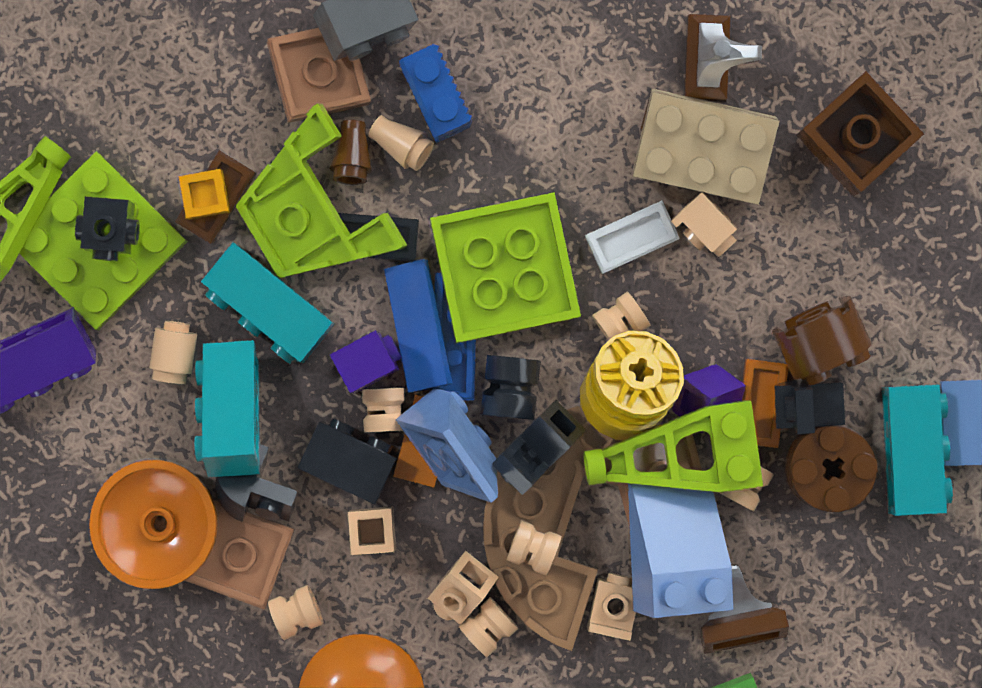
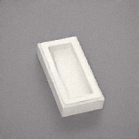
M663 201L585 235L602 274L680 239Z

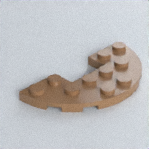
M581 405L566 410L586 431L523 495L514 486L508 484L497 470L498 498L492 503L486 501L483 522L487 561L490 570L499 577L495 584L505 602L530 629L551 643L570 651L573 649L598 571L596 568L558 556L583 476H586L583 453L588 450L604 449L623 441L615 440L600 433L587 421ZM605 457L606 473H608L611 469V461ZM606 482L608 484L618 487L617 482ZM521 520L534 525L535 530L543 534L550 531L562 536L547 576L535 572L533 567L525 562L517 565L506 560Z

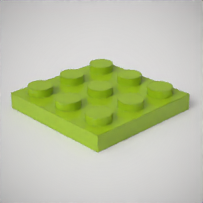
M96 151L48 199L19 254L95 330L99 331L188 241ZM85 196L123 199L135 203L134 219L140 222V234L138 244L131 245V255L119 254L118 261L92 259L93 251H86L80 248L81 241L75 239V224L77 216L83 215ZM110 224L104 230L105 236L111 231Z
M555 192L430 218L456 343L581 317Z

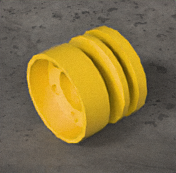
M627 331L613 336L601 347L580 387V405L587 421L600 433L615 440H625L657 427L666 416L668 410L676 402L684 384L682 363L676 351L664 339L649 332Z

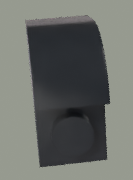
M839 377L828 378L810 386L806 380L787 381L774 385L776 429L794 428L797 434L815 433V427L845 425L844 384Z
M555 400L499 455L492 465L500 472L502 478L508 484L514 486L523 495L578 440L586 429Z
M260 444V474L221 476L215 479V490L219 503L230 516L238 521H244L248 508L254 509L259 516L272 521H277L280 518L289 522L295 507L297 491L261 478L267 463L269 449L267 446Z

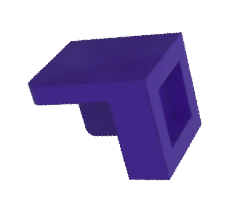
M711 365L683 376L684 384L678 399L673 405L672 411L681 417L706 406L742 401L746 385L719 365Z

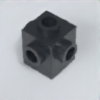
M85 196L83 215L77 216L75 224V239L81 241L80 248L86 251H93L92 259L118 261L119 254L131 255V245L138 244L140 234V222L134 219L135 203L123 199ZM110 224L111 231L105 236L104 230Z

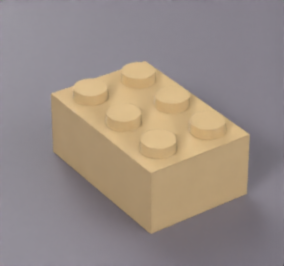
M652 89L634 162L633 176L759 205L779 120L776 116Z

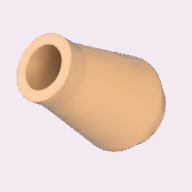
M382 115L375 120L368 135L404 169L411 167L418 171L425 164L434 147V142L427 138L428 134L426 132L391 121Z

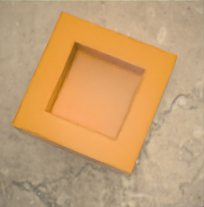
M222 169L179 176L186 219L190 220L230 212Z

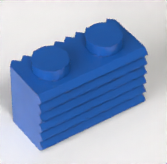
M432 44L399 60L402 72L436 143L471 127L472 115H469L468 108L465 107V100L462 99L461 92L458 91V86L454 83V77L451 76L450 69L447 68V62L444 61L443 54L440 53L438 45Z

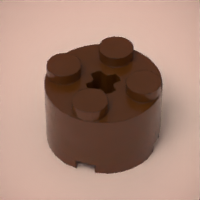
M851 296L839 297L840 306L831 308L828 301L789 318L784 321L787 327L785 331L778 327L773 329L772 333L794 379L806 380L809 386L831 377L832 373L830 370L846 363L847 367H852L871 357L868 348L872 345V342Z
M841 426L815 427V433L800 434L790 445L785 460L786 479L792 493L804 504L827 512H842L860 504L871 492L878 471L877 460L868 442L855 431ZM824 460H837L835 468L838 473L835 477L828 475L824 478L823 474L826 471L822 465Z

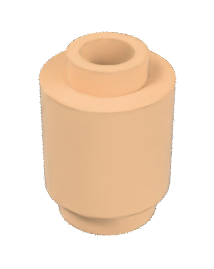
M165 321L164 328H155L149 366L150 369H153V380L186 384L187 374H192L197 333L189 332L190 324Z

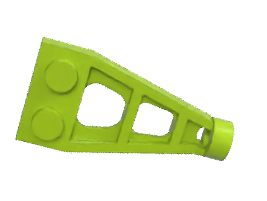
M46 136L37 144L30 157L0 181V216H3L7 221V230L0 242V282L13 266L63 173L61 169L71 158L66 151ZM29 183L33 186V191L20 213L13 214L5 208V200L22 185Z
M751 400L706 406L604 449L588 450L583 453L588 485L602 484L608 481L711 492H727L763 486ZM698 431L707 432L711 438L714 464L705 471L685 469L677 462V443L682 438ZM662 443L665 448L667 468L661 472L638 471L634 465L633 453L635 450L651 444ZM605 457L611 461V469L608 473H606Z

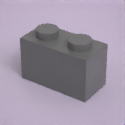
M327 0L322 2L313 14L334 61L348 56L349 61L360 59L373 51L371 46L384 41L387 46L398 44L410 36L409 30L419 20L410 0Z

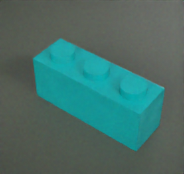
M234 242L201 281V283L209 288L205 294L209 300L224 311L230 305L242 315L237 322L256 337L261 332L266 334L275 342L270 349L289 364L294 359L304 363L335 325L334 322Z
M254 340L203 344V360H197L195 363L197 386H202V397L195 398L197 424L202 423V435L195 436L194 442L196 461H203L208 477L260 474L259 359Z
M940 385L881 387L888 514L901 516L947 513V503H952L953 488L951 479L945 478L944 461L950 460L948 435H943L942 418H947L948 416L946 393H940Z

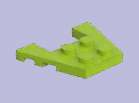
M317 103L306 114L307 118L296 132L293 131L280 153L271 164H267L236 204L237 210L278 278L392 252L408 246L388 213H382L350 234L307 163V159L342 137L323 104Z

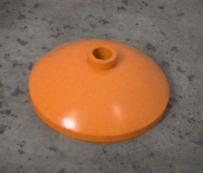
M144 460L121 468L103 484L93 502L89 526L93 548L101 563L112 575L135 587L160 589L187 580L204 565L216 541L218 519L216 507L209 490L194 473L173 462ZM158 516H163L167 521L166 529L162 532L158 531L154 526V521Z
M352 634L333 640L313 656L303 672L299 688H424V683L416 663L399 645L389 639L373 634Z

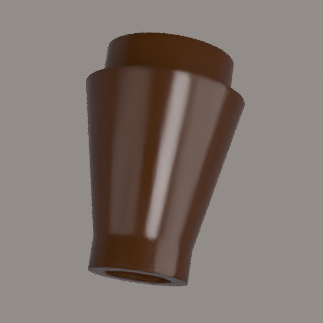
M360 120L341 121L340 129L342 137L337 140L329 169L333 172V180L335 182L348 185L364 184L367 182V174L372 172L366 138V123Z

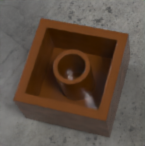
M867 71L796 134L853 197L861 193L924 135L919 127Z

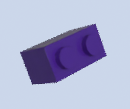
M376 330L330 354L347 389L353 394L399 371L400 369L396 361L402 359L392 337L389 334L382 337L380 332Z

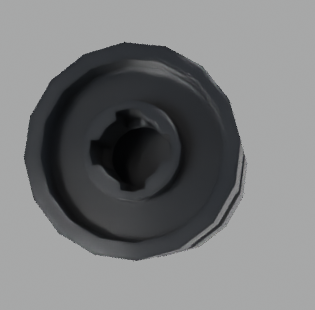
M487 355L484 378L490 383V387L483 390L480 414L534 420L537 396L531 392V389L539 383L541 361Z

